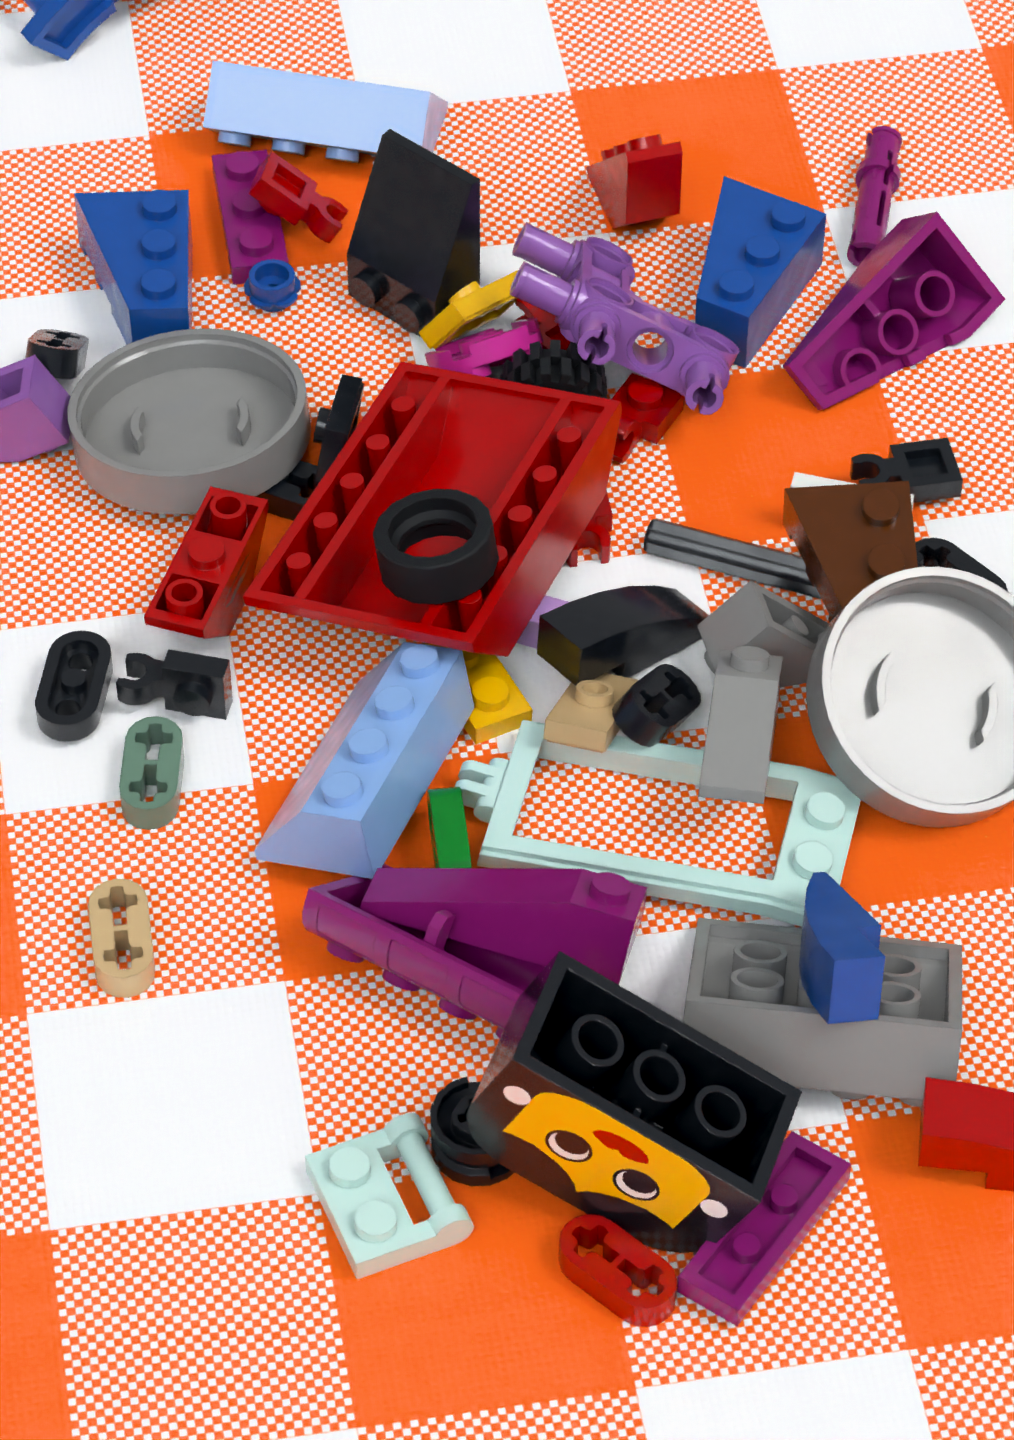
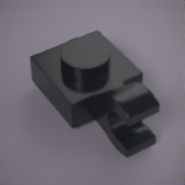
M168 649L164 661L154 659L143 653H129L126 655L127 676L140 679H117V697L120 702L128 705H142L157 697H164L166 710L182 712L191 716L227 719L233 702L229 659Z

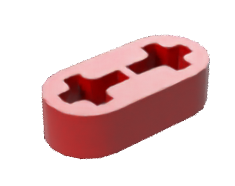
M586 1214L577 1216L566 1223L560 1232L559 1265L562 1273L572 1283L623 1321L633 1326L651 1327L661 1324L670 1317L675 1309L677 1277L674 1269L665 1259L613 1221L601 1215ZM597 1244L603 1246V1257L592 1251L584 1257L578 1255L579 1245L589 1250ZM651 1283L657 1286V1296L649 1292H644L639 1297L632 1295V1284L641 1289L647 1288Z

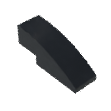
M650 585L627 586L601 591L568 602L540 615L537 654L575 686L581 681L593 680L610 670L618 676L629 678L700 640L702 637L697 625L709 615L675 588Z

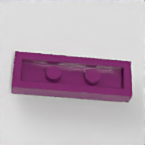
M267 149L212 155L213 177L233 285L245 284L249 278L251 268L258 262L277 259L289 264L280 216L268 213L261 207L257 199L248 194L259 166L268 156Z
M791 1131L782 1144L761 1203L717 1243L707 1240L679 1274L677 1292L733 1325L738 1326L849 1181L851 1163Z

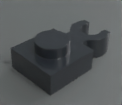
M948 438L890 445L888 458L885 459L875 454H859L851 458L850 478L851 480H859L858 484L909 481L910 494L914 495V503L961 497L963 479Z

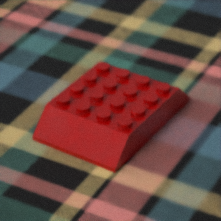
M400 362L244 593L245 605L472 653L508 657L605 497L622 413L621 401ZM431 489L459 490L477 497L490 511L499 556L494 575L480 590L457 601L438 605L418 604L395 596L383 584L373 538V531L379 516L392 503L412 493ZM457 536L427 538L410 546L404 553L418 557L439 556L462 547L468 540Z

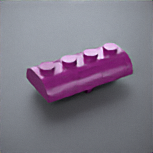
M386 864L382 866V868H392ZM352 876L308 889L302 911V923L307 931L328 941L326 949L331 954L340 959L355 963H361L365 959L383 968L382 977L386 982L408 991H418L422 988L440 997L438 1005L445 1012L467 1020H474L478 1016L497 1026L496 1036L498 1038L501 1037L519 996L545 968L531 962L448 939L456 915L445 909L435 913L426 932L377 918L361 910L362 900L372 879Z

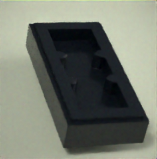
M342 374L331 409L320 407L313 438L314 443L322 444L315 478L316 482L321 481L357 427L365 383H362L363 378Z

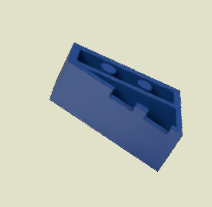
M724 176L696 297L695 323L715 330L730 339L739 349L733 364L746 368L821 267L826 213Z
M189 190L74 193L79 245L84 256L88 255L95 271V279L100 290H104L111 304L112 315L126 345L161 333L192 329V228Z

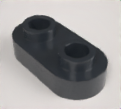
M91 631L69 632L57 638L49 649L35 698V708L40 730L51 739L65 742L80 740L90 735L99 725L113 673L111 648L107 640L101 635Z

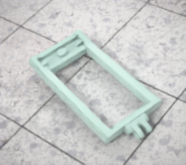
M522 720L510 760L493 758L489 764L475 760H466L461 765L458 774L459 780L454 786L461 788L463 805L474 808L473 813L475 817L480 821L489 823L477 866L486 868L586 869L596 873L610 872L626 878L630 883L647 887V896L762 915L803 927L806 889L814 872H826L839 885L841 884L861 802L837 776L803 766L771 761L765 797L792 801L773 878L770 880L513 835L537 758L699 785L704 750L659 742L654 746L647 747L632 741L629 737L616 735L607 750L599 753L548 742L543 739L545 723Z

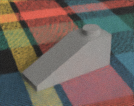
M739 646L732 649V651H719L698 797L764 804L777 723L783 656L770 655L768 651L754 646Z

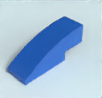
M814 872L806 889L798 966L802 986L811 1004L827 1024L879 1019L885 955L879 950L881 925L826 872Z

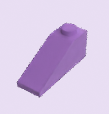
M35 355L0 368V462H20L44 452H51L59 446L69 443L70 430L67 409L71 396Z

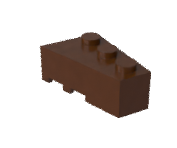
M909 481L784 488L783 526L789 538L794 540L806 565L805 572L812 586H816L829 613V622L857 594L876 580L901 570L918 567Z

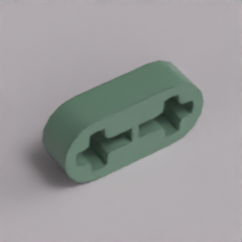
M159 716L145 717L136 721L128 729L125 736L119 783L121 808L125 820L136 828L145 830L159 829L168 825L176 817L179 810L185 760L183 737L179 726L168 718ZM160 744L158 760H148L147 753L150 751L151 745ZM146 785H157V793H155L153 801H143Z

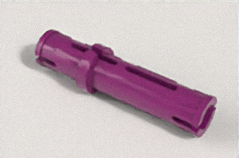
M889 126L875 127L872 129L873 134L868 132L864 161L859 164L856 171L855 182L859 193L854 212L851 240L847 249V258L857 267L885 237L892 194L896 192L900 184L901 172L897 166V161L902 145V137L896 129Z

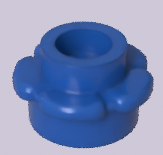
M277 259L264 260L255 264L251 268L249 278L244 284V293L250 296V303L267 312H278L291 306L296 302L298 298L297 293L301 290L300 280L295 276L292 266Z

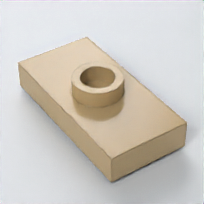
M604 673L593 680L581 681L576 686L571 682L545 719L543 739L548 742L599 753L605 752L620 730L613 718L612 708L638 680Z

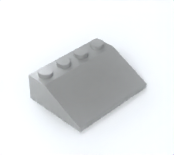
M698 918L685 998L683 1023L797 1089L806 1088L830 1091L835 1096L844 1099L858 1100L869 1095L898 1098L905 1104L921 1107L926 1077L956 1081L962 1037V945L880 936L879 950L885 955L879 1019L827 1024L811 1004L802 986L798 967L802 928Z

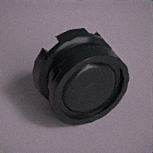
M466 1076L445 1086L436 1095L430 1108L432 1157L439 1170L451 1180L468 1186H490L508 1179L514 1172L491 1158L472 1137L467 1124V1112L480 1082H468Z

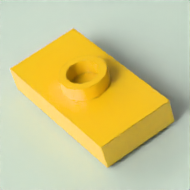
M517 271L482 288L477 281H474L455 293L448 300L450 304L418 332L429 349H437L499 318L515 304V299H517V297L510 295V288Z

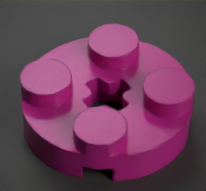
M529 318L512 322V330L504 332L503 329H487L451 341L435 349L433 352H426L424 355L429 367L486 377L492 374L490 367L502 365L506 360L513 362V353L521 348L525 353L530 354V344L538 341L541 344L544 340L537 318Z

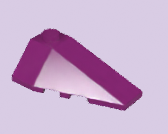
M938 212L905 218L864 258L782 367L816 409L824 410L878 383L880 379L905 367L913 366L925 360L927 356L969 338L1006 299Z
M377 868L362 900L360 909L377 918L424 932L427 931L428 925L435 913L445 909L456 915L448 939L544 967L561 951L619 985L643 918L647 887L630 883L626 878L615 873H596L586 869Z

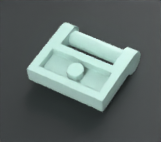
M416 1113L401 1114L390 1120L381 1130L305 1155L306 1173L357 1280L454 1246L464 1241L473 1232L474 1225L465 1206L455 1204L426 1145L429 1135L420 1116ZM402 1157L430 1214L428 1220L413 1224L384 1164L385 1162Z

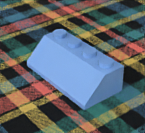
M212 60L203 127L219 132V143L251 147L252 137L273 140L271 149L273 151L304 155L305 147L308 145L327 148L325 158L358 163L360 153L377 154L382 134L389 129L433 152L447 113L448 102L430 91Z
M403 642L358 681L254 851L257 860L373 879L377 868H382L475 708L462 650Z

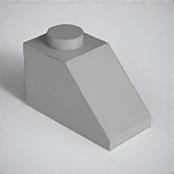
M750 580L699 623L697 627L706 648L704 653L705 662L714 674L720 650L732 651V649L739 646L759 647L768 651L770 655L783 656L780 688L807 683L812 654L819 638L829 623Z

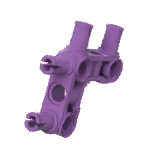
M526 222L514 244L512 255L525 261L521 264L510 288L511 296L555 315V322L559 324L562 335L570 342L577 344L578 354L583 359L587 360L589 354H591L592 363L596 365H603L611 360L667 386L685 396L686 404L693 411L698 404L700 414L711 415L718 411L724 400L723 391L727 387L730 378L729 370L739 353L738 347L730 339L715 330L700 326L683 317L674 316L636 296L630 290V285L635 278V270L632 265L633 259L619 246L598 237H588L586 241L583 239L580 241L574 240L571 244ZM527 262H530V263H532V264H534V265H536V266H538V267H540V268H542V269H544V270H547V271H549V272H551V273L557 275V277L554 276V275H552V274H550V273H547V272H545V271H543V270H541V269H539V268H537V267H535V266H533V265H530V264L527 263ZM646 332L658 333L665 339L661 345L655 348L641 347L635 341L639 335Z

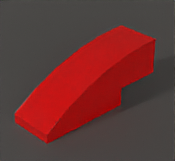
M926 1077L921 1106L918 1166L986 1173L985 1189L1014 1191V1092L973 1083Z

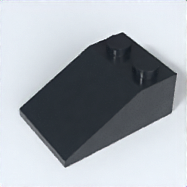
M392 129L382 134L347 250L348 295L355 298L361 305L370 307L396 322L407 332L420 336L418 332L450 304L448 300L455 293L474 281H477L480 285V179Z

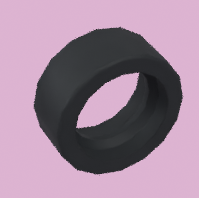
M431 489L412 493L392 503L379 516L373 531L383 584L395 596L412 603L438 605L461 600L483 587L494 575L499 560L489 509L477 497L459 490ZM457 536L468 540L462 547L439 556L418 557L404 553L410 546L427 538Z

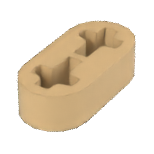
M112 879L104 881L95 887L89 896L88 903L95 977L98 986L106 994L118 998H130L146 991L153 983L155 977L148 898L145 890L138 883L131 880ZM112 908H126L127 924L114 926ZM130 950L131 968L119 970L117 951Z

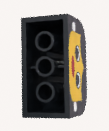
M559 951L517 999L468 1109L467 1124L472 1137L484 1152L511 1171L586 1214L601 1215L613 1221L646 1246L669 1252L689 1253L697 1252L706 1240L717 1243L761 1203L802 1091Z

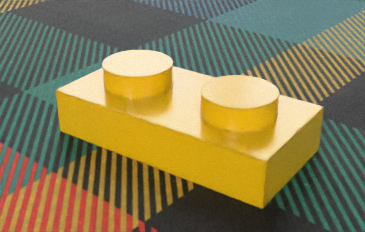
M423 643V644H427V645H431V646H438V645H433V644H429V643ZM463 651L475 707L464 728L474 744L477 745L520 728L522 720L532 721L533 709L496 655Z

